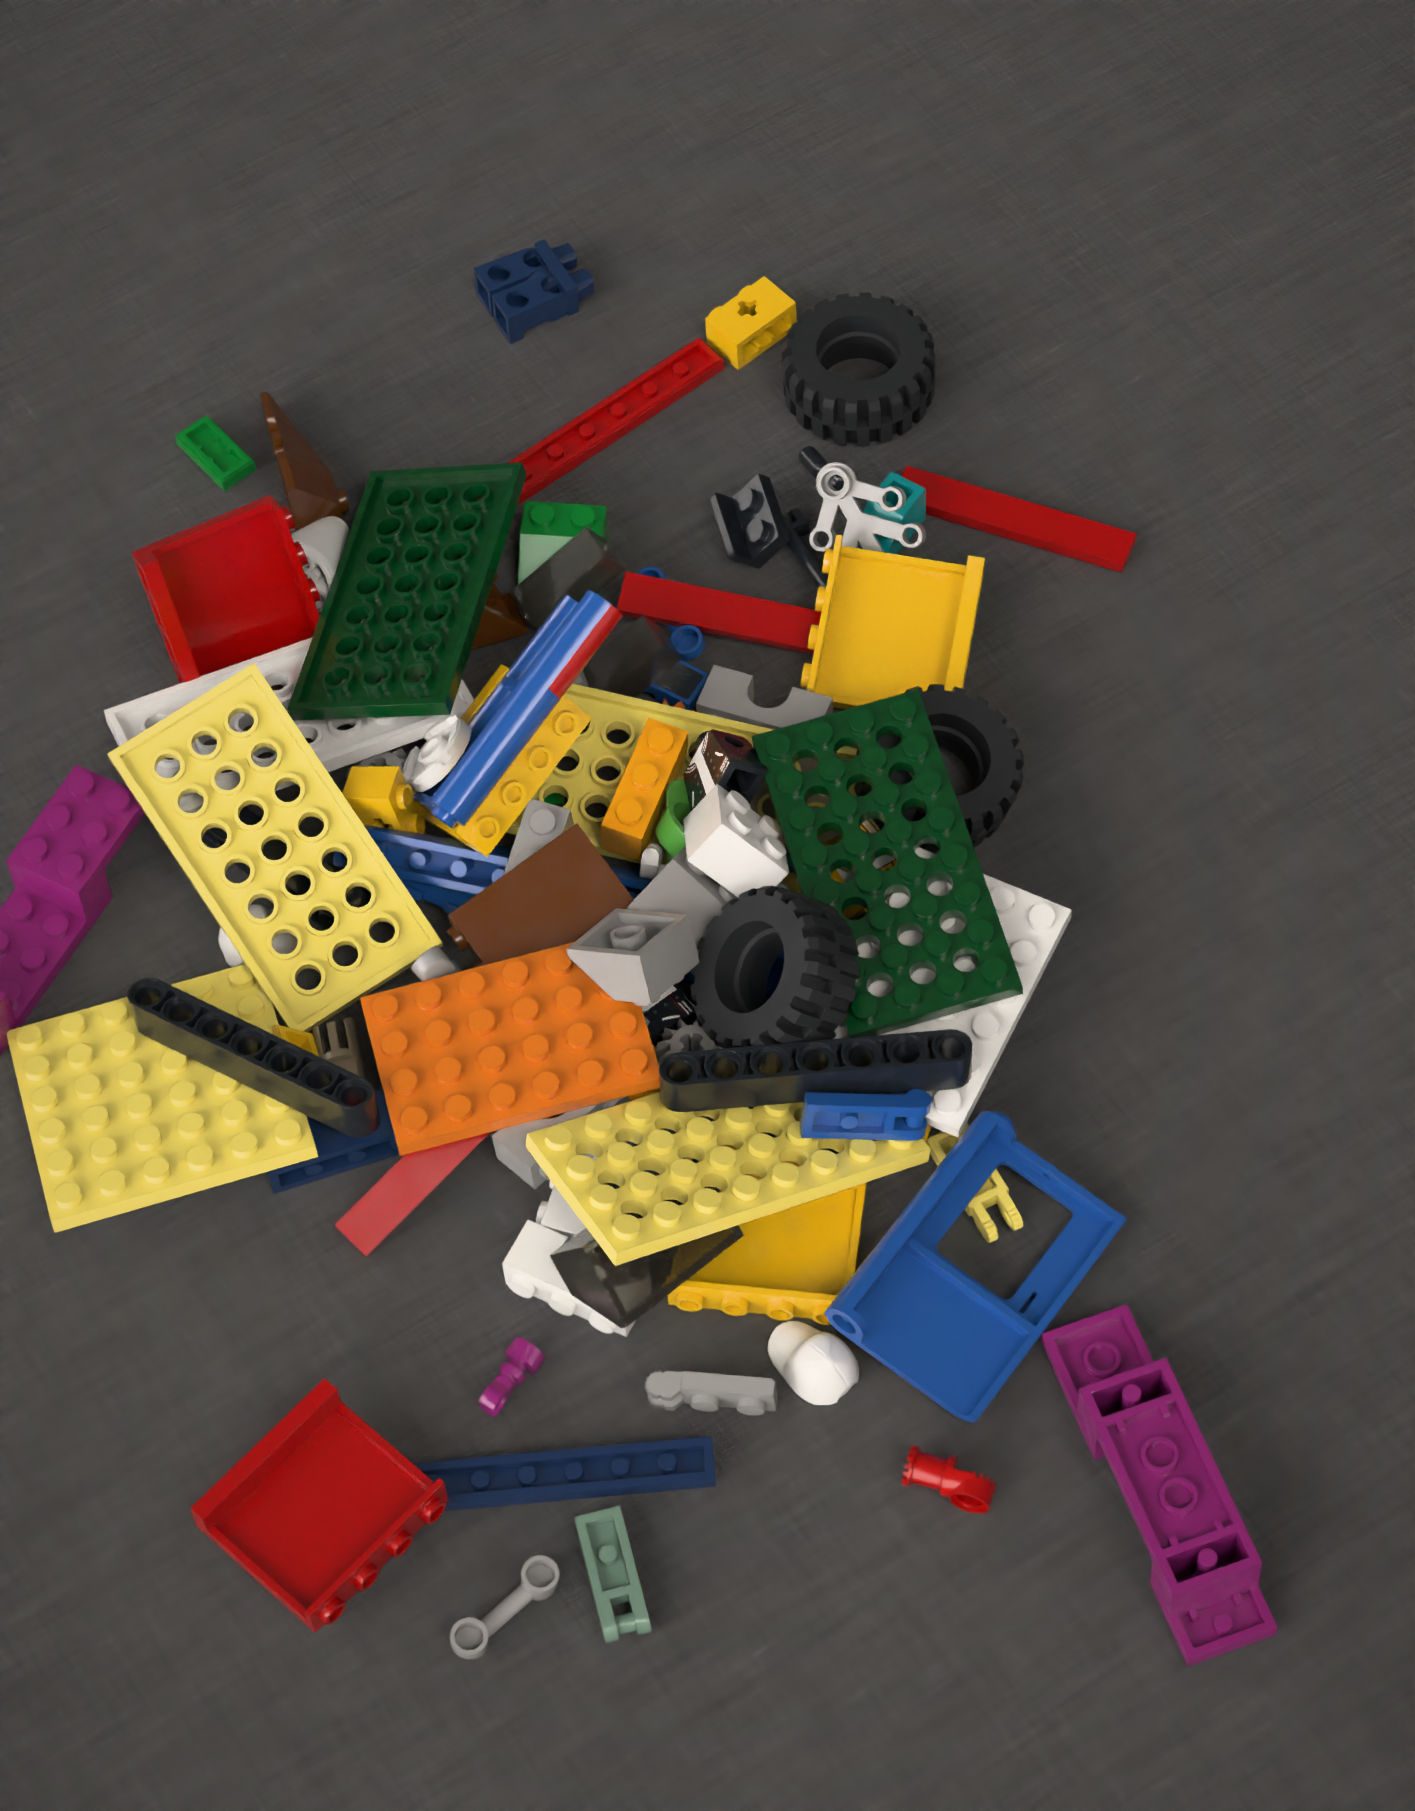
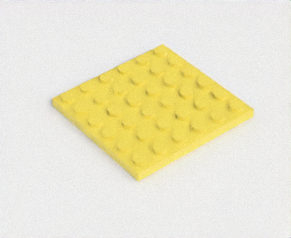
M246 964L171 984V986L273 1034V1026L275 1024L279 1025L273 1004L265 995ZM128 997L11 1029L6 1034L48 1212L55 1233L318 1157L305 1114L142 1035L136 1027Z

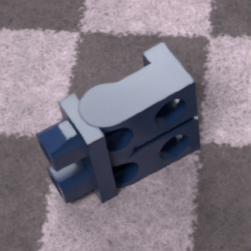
M545 239L534 243V248L522 249L474 268L476 295L490 316L494 317L495 323L510 344L524 339V331L545 321L558 320L565 314L571 316L578 313V300L594 293V280L587 269H581L572 274L567 272L577 267V257L569 243L551 249Z

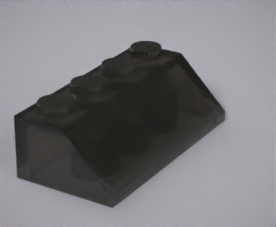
M691 1159V1161H693L694 1163L699 1162L696 1159ZM705 1187L713 1189L718 1193L720 1192V1190L716 1187ZM665 1200L673 1202L678 1206L683 1205V1203L677 1200ZM626 1213L635 1216L637 1219L643 1218V1216L637 1213ZM739 1225L615 1266L588 1229L585 1228L553 1252L550 1257L572 1296L618 1327L625 1328L744 1236Z

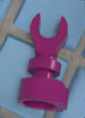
M515 1337L505 1351L506 1358L510 1360L509 1363H502L498 1369L500 1375L488 1385L478 1401L482 1404L480 1409L494 1418L505 1406L515 1385L520 1386L525 1380V1370L535 1376L544 1364V1354L532 1343L521 1337Z

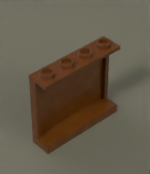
M576 823L450 913L448 917L452 927L447 932L462 952L469 948L478 960L473 965V968L575 942L614 909H628L627 907L634 899L578 823Z

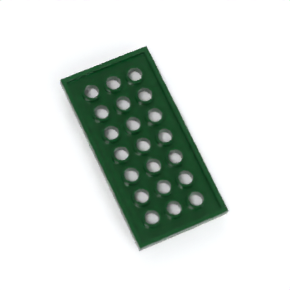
M522 462L370 472L288 706V711L293 721L451 714L527 476ZM446 614L444 617L437 620L440 617V615ZM430 645H435L432 649L428 650ZM391 647H396L394 650L388 652L391 649ZM420 676H425L422 680L416 682ZM386 677L382 682L378 683L381 678ZM342 679H347L345 682L340 684Z
M918 689L752 736L753 747L759 761L768 769L764 780L802 895L822 901V903L835 908L841 918H844L853 933L850 937L855 938L857 947L863 943L871 942L880 948L879 953L872 958L855 956V962H858L860 965V978L855 979L854 988L858 990L855 1002L850 1001L846 1011L850 1014L844 1024L849 1038L885 1034L1023 994L1020 977ZM886 734H894L901 739V742L893 748H884L878 744V740ZM844 746H853L860 751L851 760H843L836 755V752ZM802 758H812L818 763L813 770L808 772H801L794 767L795 763ZM899 770H906L914 775V778L909 783L903 785L896 784L890 780L891 775ZM857 782H865L872 787L867 795L860 797L850 794L848 789ZM815 794H823L830 799L829 803L822 808H812L806 804V801ZM910 807H920L927 812L926 816L919 821H909L902 815ZM872 818L879 819L885 824L883 829L877 833H867L860 826L864 821ZM830 830L837 831L843 836L834 845H824L818 840L822 833ZM925 843L934 844L939 848L938 854L932 858L919 857L915 851L920 845ZM883 855L891 856L897 860V864L892 869L885 871L875 868L873 862ZM841 867L849 868L855 873L850 881L844 883L836 882L830 876L834 870ZM940 880L950 883L953 887L948 894L943 896L933 895L928 890V887L933 882ZM893 893H903L910 898L908 904L901 908L890 907L885 902L887 897ZM851 905H861L867 910V914L859 920L847 919L843 912ZM958 918L966 926L961 932L950 934L945 932L941 925L947 919ZM908 930L917 931L923 936L922 940L914 946L903 945L899 942L898 938L903 932ZM962 956H971L979 962L978 966L970 972L958 970L954 963ZM927 968L932 970L936 977L928 984H918L911 979V975L918 969ZM883 980L889 982L893 989L886 996L878 997L868 991L869 986L875 981Z

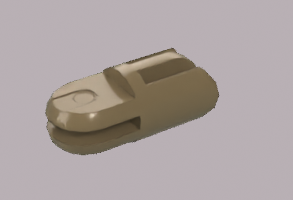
M352 1017L344 1019L349 1048H344L337 1022L327 1023L331 1048L329 1052H327L320 1026H313L312 1032L319 1057L365 1079L355 1020Z

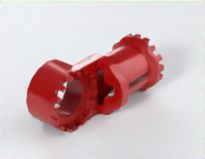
M912 1444L906 1458V1462L910 1463L904 1466L908 1470L903 1471L902 1486L909 1487L913 1483L939 1490L940 1496L949 1498V1501L955 1507L969 1513L984 1514L989 1511L996 1489L995 1482L993 1480L990 1482L991 1478L986 1477L984 1480V1475L981 1473L979 1477H976V1472L972 1471L970 1473L969 1471L956 1469L958 1456L950 1455L948 1458L921 1452L919 1446Z

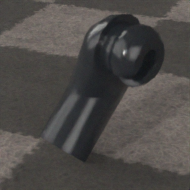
M812 446L803 448L799 453L800 463L815 479L819 471L829 464ZM835 475L832 479V486L836 490H841L844 486L843 478L839 475Z

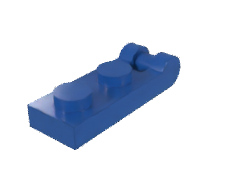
M912 1089L905 1095L805 1092L800 1121L801 1138L920 1140L925 1136L927 1120L924 1116L930 1112L932 1098L929 1093L920 1089Z

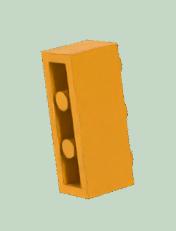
M648 717L602 821L601 849L641 862L642 854L650 842L667 803L666 792L668 784L677 779L686 759L688 731Z

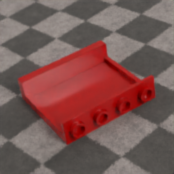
M271 495L131 552L179 684L312 638L321 615L318 613L315 602L320 601V595L312 578L307 579L303 566L308 565V561L301 544L298 541L295 543L290 532V530L295 528L293 517L286 505L280 506Z
M324 1378L216 1482L190 1510L196 1526L316 1633L324 1624L331 1625L338 1620L345 1611L346 1602L359 1590L363 1592L371 1587L377 1580L380 1569L392 1557L398 1558L404 1554L412 1544L413 1536L425 1524L431 1525L441 1517L449 1499L443 1480L438 1478L433 1482L341 1402L338 1389Z

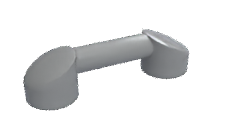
M434 946L424 952L411 967V970L421 981L463 971L438 946Z
M544 1555L529 1558L522 1567L521 1585L481 1620L467 1617L457 1621L450 1632V1645L453 1651L458 1656L468 1660L482 1657L487 1651L488 1638L531 1600H544L554 1593L559 1582V1568L555 1561Z

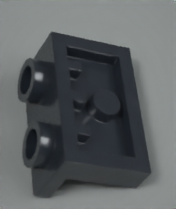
M757 473L732 498L717 492L710 497L715 514L714 518L719 526L725 544V551L731 560L760 569L791 540L770 477Z

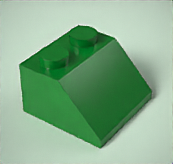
M525 501L519 539L518 596L562 599L564 595H568L574 600H581L588 590L600 596L609 541L606 506Z

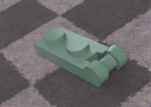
M620 1506L575 1516V1525L605 1643L619 1640V1635L637 1631L638 1635L652 1632ZM625 1602L630 1603L632 1612L614 1616L613 1605Z

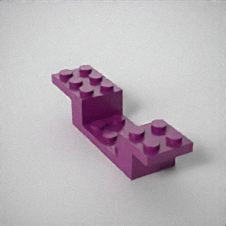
M77 764L6 860L15 889L0 908V1056L8 1046L7 1032L23 1025L113 898L105 869L145 814L128 787Z
M1125 1304L1042 1333L1041 1343L1089 1450L1094 1460L1106 1457L1152 1558L1150 1585L1187 1666L1198 1664L1277 1635V1624L1258 1586L1262 1567L1259 1554L1167 1358L1153 1361L1128 1305Z

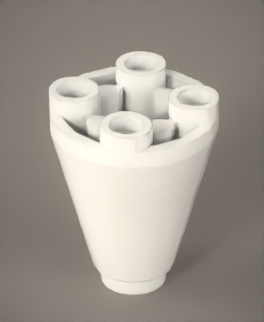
M335 516L321 518L291 534L294 543L298 541L301 544L307 557L308 565L303 566V570L307 579L312 578L319 592L320 601L315 602L318 612L323 609L350 532L347 524Z

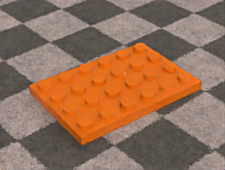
M574 942L360 997L400 1156L660 1088L659 1065L641 1006L635 1005L634 1002L612 999L568 957L566 950Z

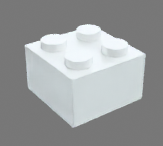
M716 784L683 820L687 860L738 898L740 894L753 888L758 889L762 886L776 887L789 874L787 852L779 824L770 816L764 815L761 817L750 809L748 801L734 790L727 792Z

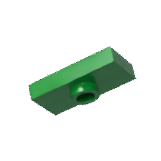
M208 415L200 418L175 435L177 445L223 491H226L256 471L255 461Z

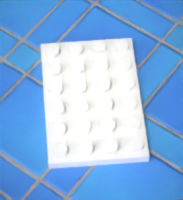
M919 847L915 851L922 858L936 856V854ZM985 874L983 875L1023 986V994L881 1034L953 1029L962 1031L970 1037L973 1045L972 1075L969 1082L957 1089L927 1091L932 1098L930 1112L924 1116L927 1120V1125L957 1138L960 1137L1071 919V909ZM940 880L933 882L928 887V890L933 895L943 896L948 894L953 887L950 883ZM893 893L887 897L885 902L890 907L901 908L908 904L910 898L903 893ZM950 918L942 923L941 928L947 933L955 934L961 932L966 925L958 918ZM908 930L903 932L898 940L903 945L914 946L922 940L923 936L917 931ZM871 942L858 946V956L862 958H872L880 951L879 946ZM962 956L955 961L954 966L962 972H970L978 966L979 962L971 956ZM927 968L918 969L911 975V979L918 984H928L936 977V974ZM879 980L873 982L869 986L868 991L874 996L882 997L889 994L893 986L887 981ZM838 1025L834 1031L836 1033L834 1039L849 1038L845 1025Z

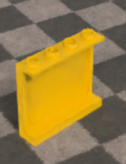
M836 535L834 549L826 548L822 573L829 574L827 586H819L815 611L821 612L819 625H811L808 649L814 650L812 664L804 663L800 687L807 688V691L832 697L833 708L849 709L905 693L907 689L917 686L921 687L923 692L927 690L930 684H942L946 691H952L954 686L963 689L984 575L985 558L968 555L967 565L846 547L842 546V535Z
M500 665L460 719H463L467 724L509 670L508 667ZM563 695L465 827L456 823L453 828H450L436 818L431 811L415 801L418 811L424 815L425 821L488 857L592 718Z
M722 1145L730 1147L733 1150H738V1148L731 1145ZM686 1157V1159H689V1160L693 1161L694 1163H698V1162H699L698 1160H696V1159H694V1158ZM785 1161L787 1163L795 1165L796 1167L800 1166L798 1163L792 1161ZM745 1174L755 1177L757 1180L762 1179L761 1177L755 1174ZM867 1182L675 1246L671 1279H667L666 1283L668 1304L676 1305L679 1309L689 1312L707 1308L722 1310L724 1313L732 1316L757 1313L767 1314L770 1318L781 1321L798 1317L813 1319L815 1322L823 1325H831L825 1315V1310L857 1269ZM705 1187V1188L713 1189V1190L717 1191L718 1193H719V1192H722L721 1189L716 1188V1187Z

